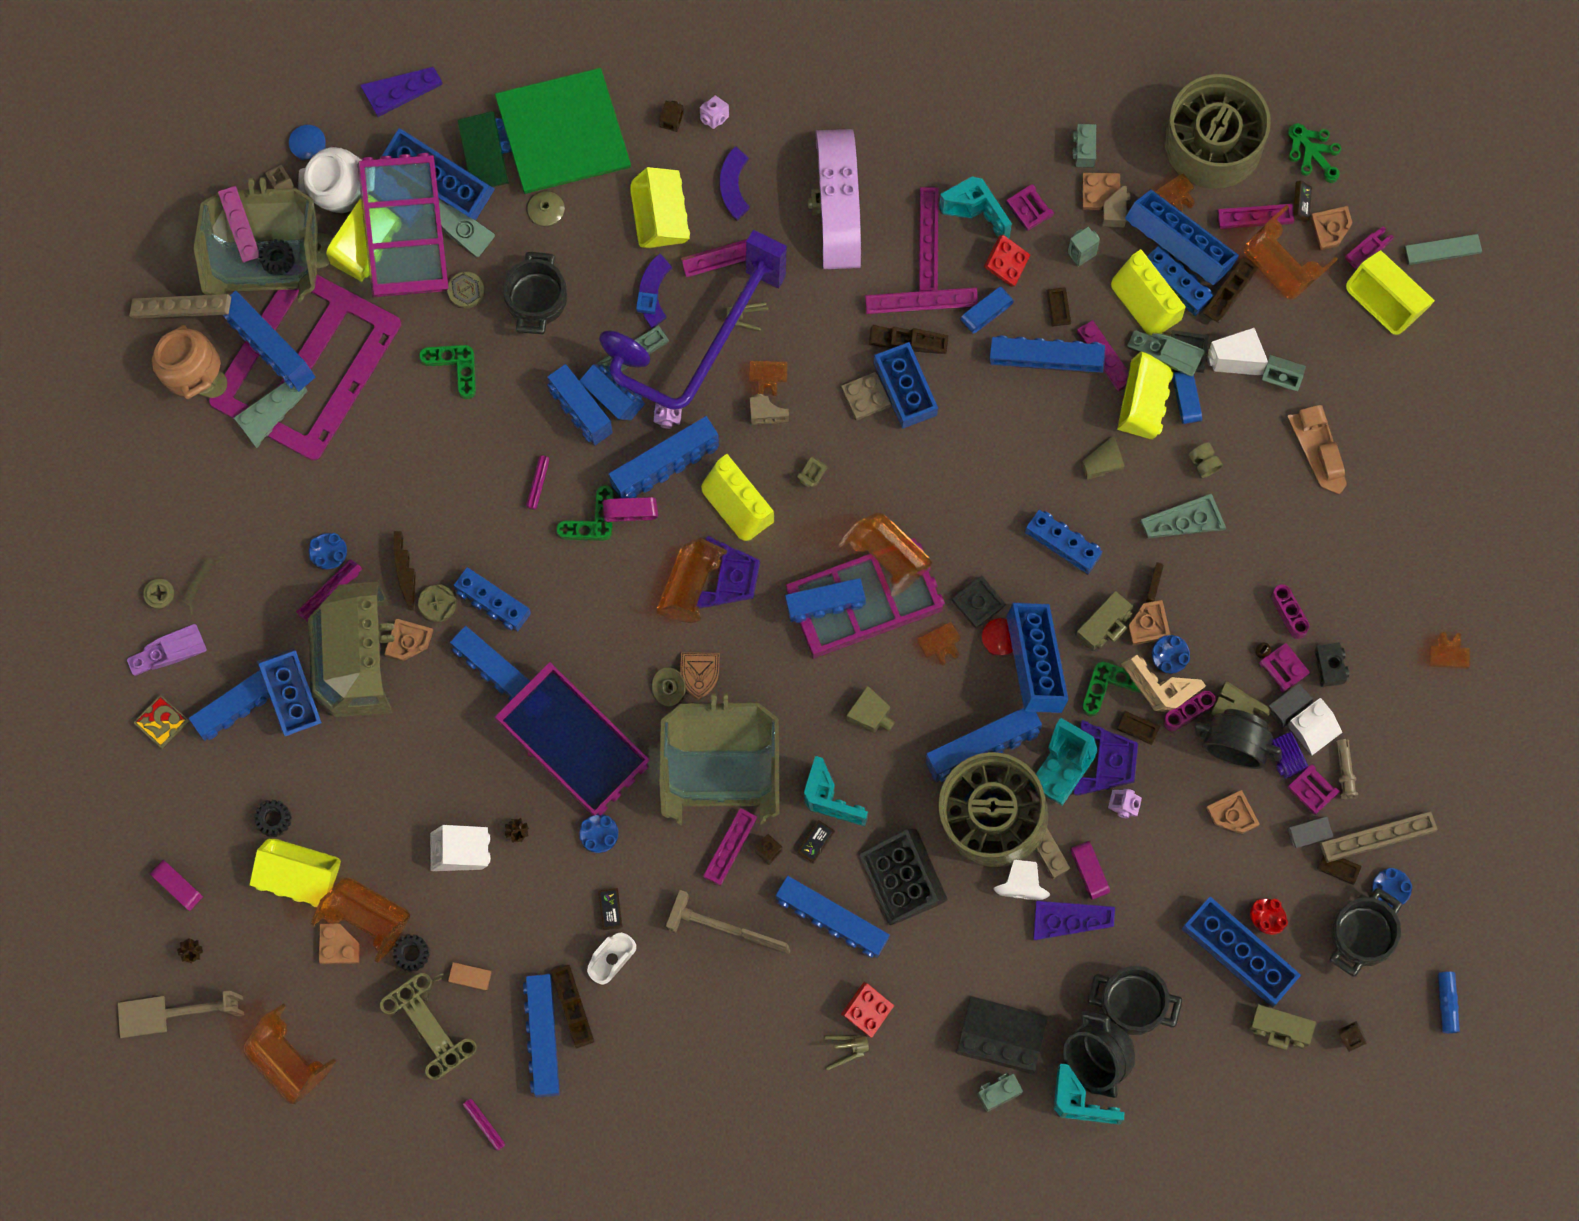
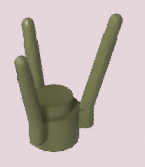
M766 302L748 304L743 312L764 311L769 308L761 307L766 306ZM728 306L727 316L733 306ZM742 312L735 326H742L749 329L760 331V327H756L754 325H750L739 321L743 320Z
M825 1036V1039L851 1040L850 1043L835 1045L834 1048L851 1047L852 1052H856L827 1066L826 1070L838 1067L857 1057H863L864 1052H869L866 1036Z

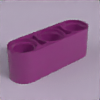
M653 497L619 498L603 501L604 521L606 522L647 521L658 518L657 500Z
M1283 584L1278 585L1272 593V602L1291 636L1295 639H1302L1309 630V622L1290 588ZM1277 592H1283L1286 598H1279ZM1286 609H1293L1295 614H1287ZM1301 625L1304 628V631H1297L1295 629V626Z
M1210 691L1201 692L1176 709L1169 711L1163 721L1164 727L1168 731H1176L1209 712L1215 703L1214 694ZM1207 698L1210 700L1211 704L1204 705L1201 702V699ZM1185 708H1192L1194 714L1188 715L1185 712ZM1174 717L1178 723L1175 725L1171 724L1168 718Z
M1090 841L1071 847V854L1090 899L1093 900L1109 894V885Z
M164 860L149 873L188 911H191L203 898L196 889Z

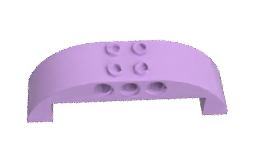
M853 129L815 130L823 235V269L860 268V207Z

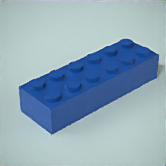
M399 128L382 156L399 158V155L409 154L410 157H417V154L428 153L429 156L434 155L438 197L466 216L476 220L495 188ZM429 163L390 166L432 193Z
M1151 189L1134 202L1125 217L1132 226L1137 227L1148 238L1154 240L1161 248L1166 249L1177 260L1182 261L1190 270L1198 273L1206 282L1212 285L1230 271L1239 257L1237 253Z
M235 290L230 295L229 315L222 316L233 329L238 331L240 337L247 341L256 353L261 355L267 365L270 364L274 372L279 377L281 376L291 389L294 387L298 392L301 391L315 378V375L297 352Z
M707 416L609 473L610 484L619 498H637L638 494L650 491L653 485L658 482L663 483L668 480L669 476L673 473L678 474L686 468L685 466L690 463L695 464L699 462L705 454L714 453L718 449L717 447H719L718 433Z
M1013 603L1006 617L1024 711L1062 713L1069 699L1050 605Z
M1024 708L927 753L925 763L935 782L941 781L943 783L950 772L967 758L988 752L1004 753L1003 751L1008 748L1012 750L1021 745L1020 742L1036 739L1040 733L1042 723L1036 712H1025Z
M1209 897L1182 928L1185 933L1272 1008L1301 976L1300 973L1212 897Z

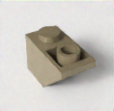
M1122 186L1104 202L1102 227H1125L1127 221L1125 217L1130 211L1126 210L1127 204L1130 203V193H1127V186Z

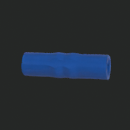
M1455 972L1438 973L1442 1030L1443 1033L1447 1034L1459 1033V1006Z

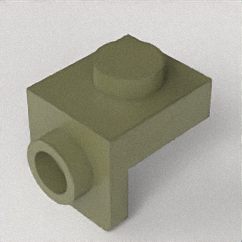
M812 456L797 477L807 487L817 486L829 466Z

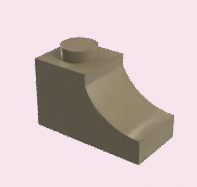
M282 165L265 172L273 189L295 188Z
M757 394L750 397L752 425L789 422V409L773 405L769 401V396Z

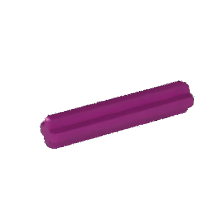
M544 455L539 456L526 504L527 508L532 510L537 509L549 464V457Z
M468 1099L463 1104L465 1109L497 1151L505 1146L504 1141L474 1101Z

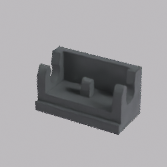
M1298 684L1269 705V709L1272 711L1270 714L1280 727L1284 728L1289 724L1290 720L1313 704V698Z
M1327 816L1286 827L1291 844L1295 848L1333 837Z

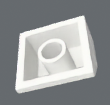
M1321 698L1290 720L1287 725L1311 755H1314L1342 733L1333 712Z

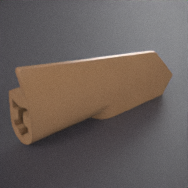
M1313 406L1300 410L1299 414L1288 415L1291 426L1320 486L1340 495L1347 486L1345 470L1338 446L1333 441L1323 406Z

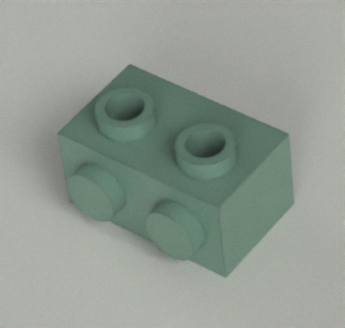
M1078 124L1077 130L1073 131V142H1076V148H1073V159H1076V167L1094 168L1096 160V125Z
M1089 227L1084 230H1078L1073 235L1074 237L1070 239L1068 254L1078 267L1097 255L1100 238Z
M1270 355L1262 380L1298 391L1306 366Z
M1006 1073L997 1078L998 1082L991 1085L989 1082L980 1087L981 1091L978 1092L977 1096L986 1113L1023 1093L1014 1074L1009 1076Z

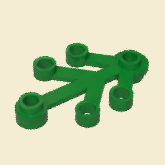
M1293 124L1288 131L1289 137L1293 140L1289 159L1292 162H1297L1300 159L1301 152L1299 151V146L1301 142L1305 147L1304 161L1300 169L1301 174L1304 176L1311 174V158L1313 157L1325 171L1324 179L1328 183L1336 182L1340 175L1339 170L1336 167H1331L1320 152L1337 156L1340 154L1341 145L1338 143H1333L1332 145L1311 143L1308 138L1326 142L1329 139L1330 132L1326 129H1322L1320 132L1307 130L1302 124ZM1295 130H1299L1301 133L1297 134ZM1324 133L1327 135V137L1324 138L1321 136V134ZM1336 147L1338 151H1334L1332 148ZM1295 153L1298 155V157L1294 158L1292 154ZM1307 167L1310 171H1304L1303 168ZM1333 171L1335 175H1331L1329 172Z

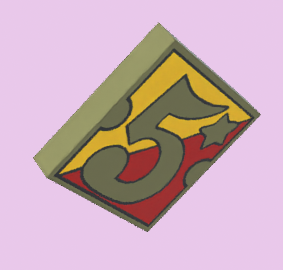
M160 695L136 719L134 724L163 749L189 720Z

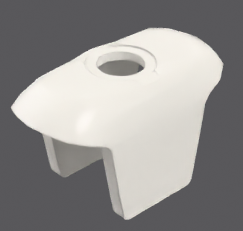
M1014 860L1008 882L993 888L996 893L1005 897L1043 900L1050 896L1048 891L1039 886L1037 863L1031 861Z
M622 932L616 933L612 937H607L593 953L588 965L587 972L591 979L602 985L608 983L636 951L635 941L629 935ZM611 953L616 954L618 957V961L614 965H610L606 961L607 956Z

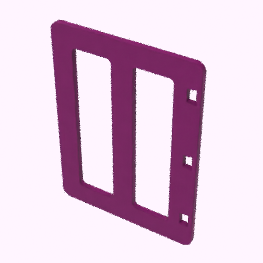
M296 265L292 267L287 276H300L307 269ZM316 275L315 289L311 293L328 301L329 306L298 353L310 369L315 365L347 313H351L374 325V329L309 434L302 435L278 422L267 436L310 460H318L401 327L399 317ZM299 289L277 290L261 317L274 330L277 329L297 297ZM383 334L389 336L384 345L379 343ZM245 341L224 374L228 383L225 392L218 397L209 399V403L214 409L233 419L250 407L235 399L234 395L260 356L259 353H256L250 347L247 341ZM282 379L278 387L284 383V379ZM355 382L359 385L355 392L352 393L349 389ZM323 431H326L329 434L325 438L324 442H322V440H320L319 437L321 436Z

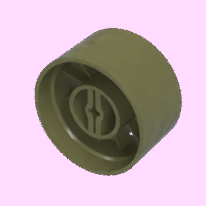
M1211 74L1197 78L1187 84L1178 93L1173 102L1164 138L1166 155L1174 170L1190 183L1211 189L1230 187L1245 180L1259 164L1270 132L1271 118L1265 99L1250 83L1232 75ZM1206 101H1222L1223 103L1217 102L1207 105ZM1242 111L1245 112L1253 122L1243 124L1240 113ZM1181 112H1184L1193 121L1190 126L1174 123V120ZM1211 121L1209 131L1205 137L1200 126ZM1229 127L1234 137L1223 142L1225 132ZM1242 145L1249 148H1257L1247 157L1239 151ZM1190 146L1195 155L1189 152L1185 147Z
M988 752L967 758L950 772L940 792L939 814L948 838L962 856L976 864L986 867L1013 865L1014 860H1023L1032 854L1045 835L1049 817L1048 805L1042 785L1033 770L1016 757L1003 753ZM1006 768L1007 772L1003 784L997 782L988 783L985 769ZM975 776L983 778L979 784H974L972 780ZM1014 777H1020L1022 779L1019 785H1013L1011 783ZM963 780L974 790L968 802L952 798L954 791ZM1031 782L1037 790L1040 800L1023 804L1017 793ZM999 793L1007 796L1011 801H1000L996 798L981 799L988 794ZM960 808L962 812L959 816L951 815L953 809ZM1032 811H1038L1040 813V816L1037 819H1031L1029 817ZM976 819H986L991 822L1008 821L998 827H987ZM967 820L972 831L959 841L953 834L949 824ZM1023 822L1035 825L1036 828L1024 842L1016 834ZM986 841H1001L1003 852L983 853ZM972 842L979 843V848L976 851L969 848ZM1013 843L1018 845L1016 848L1008 850L1009 845Z

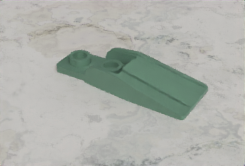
M439 199L442 230L474 256L479 257L493 240L495 234L474 219ZM425 204L423 210L435 219L434 204Z
M1136 330L1133 332L1128 343L1130 349L1148 353L1172 369L1188 376L1194 375L1204 354V350L1199 347L1158 333H1153L1150 336Z

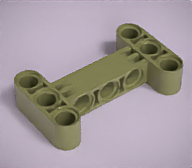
M419 973L384 997L380 1002V1008L387 1015L395 1014L404 1008L437 1056L435 1060L426 1066L425 1073L429 1079L438 1080L476 1053L477 1046L471 1039H464L455 1046L452 1044L420 997L431 988L432 981L427 974ZM421 977L428 979V984L424 988H420L417 985V981ZM403 989L411 990L412 995L409 999L401 998V991ZM388 1000H392L395 1003V1007L391 1011H387L384 1008V1004ZM470 1042L473 1044V1051L466 1054L462 1051L464 1043ZM449 1054H454L457 1057V1061L453 1065L446 1063V1056ZM434 1065L440 1068V1074L436 1077H432L429 1074L430 1067Z

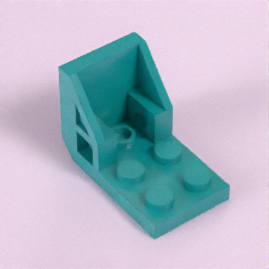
M972 176L940 194L939 209L942 214L972 219L983 212L985 219L994 226L993 230L997 237L1004 235L1010 238L1012 223L982 178Z
M1060 718L1055 726L1048 747L1050 754L1036 773V776L1042 785L1045 796L1063 806L1093 762L1097 753V747L1092 735ZM1030 782L1029 786L1032 789L1036 790L1033 784Z
M815 756L804 791V802L808 809L865 827L868 811H865L864 807L854 805V807L848 806L846 802L838 799L832 801L835 794L834 782L823 758Z
M1059 1065L1053 1109L1061 1118L1121 1125L1124 1121L1125 1112H1120V1108L1108 1107V1110L1100 1109L1098 1105H1088V1107H1085L1086 1090L1069 1065Z

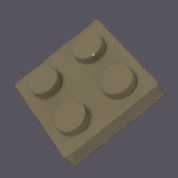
M876 372L841 386L856 421L891 407V403Z

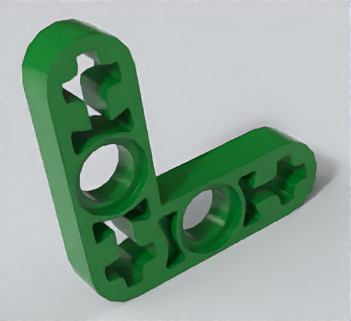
M470 346L427 347L421 350L419 356L422 364L425 366L457 365L460 396L464 399H471L475 396V355ZM455 351L458 353V359H456ZM464 351H468L469 355L467 358L463 357ZM436 352H438L439 360L436 357H430V360H426L427 353H430L431 356H437ZM444 352H451L452 357L449 360L442 358ZM464 368L472 370L471 374L467 377L461 374ZM465 382H468L469 388L472 389L469 390L468 394H465L464 391L466 388Z
M604 485L597 489L595 521H562L557 525L558 536L564 540H608L612 536L613 522L607 523L604 521V517L599 515V511L603 509V496L600 494L607 491L609 495L606 497V500L614 499L611 487ZM602 522H605V527L608 531L605 532V535H601V532H599L602 530ZM564 526H568L569 530H574L573 526H576L577 535H574L573 531H567V534H563V531L560 530H563ZM587 526L590 532L587 535H581L579 529Z
M1100 662L1095 666L1082 709L1087 716L1097 715L1108 683L1141 693V691L1134 682L1128 685L1130 676L1124 668ZM1102 667L1106 668L1105 671L1108 672V674L1105 673L1103 675L1102 681L1094 680V678H1099L1100 671H1098V669L1101 670ZM1124 673L1127 677L1126 681H1117L1116 674ZM1093 685H1100L1103 689L1100 694L1093 693ZM1092 697L1096 698L1094 707L1097 709L1089 711V707L1086 705H1090Z

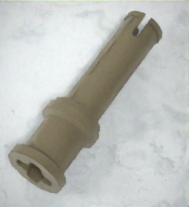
M1341 739L1336 741L1341 776L1339 777V783L1342 786L1341 799H1354L1359 795L1355 787L1357 779L1352 771L1349 740Z

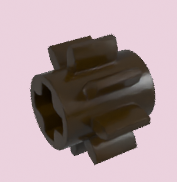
M521 818L511 819L509 824H505L506 838L511 837L512 843L522 842L525 837L529 836L527 831L529 829L528 824H523Z
M188 938L184 942H180L181 948H178L177 951L178 955L181 956L182 962L192 963L200 960V954L203 953L202 946H199V940L195 941Z

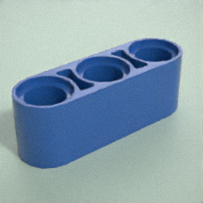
M999 287L968 310L960 320L974 334L1008 309L1014 300L1003 287Z
M1173 372V385L1182 424L1201 422L1202 412L1194 375L1188 376L1181 372Z

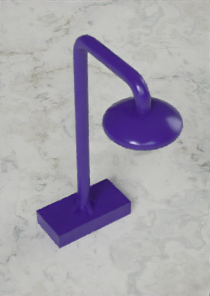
M755 230L752 231L746 241V273L751 276L680 397L671 398L623 374L621 371L622 364L635 368L645 367L650 363V356L633 339L619 332L608 330L600 334L599 341L605 352L613 358L610 364V374L614 381L665 408L675 410L686 407L694 398L760 280L778 289L780 288L786 277L787 246Z

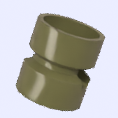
M1209 442L1196 447L1189 453L1193 464L1198 465L1197 470L1202 478L1214 474L1223 467L1219 457L1214 456L1215 450Z

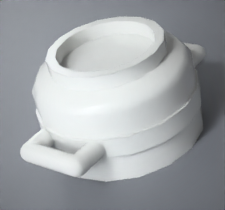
M329 147L322 149L310 159L305 168L299 170L298 190L312 198L314 203L325 210L335 213L352 211L361 198L357 164L362 160L350 151L342 148ZM375 167L365 168L367 194L374 190Z

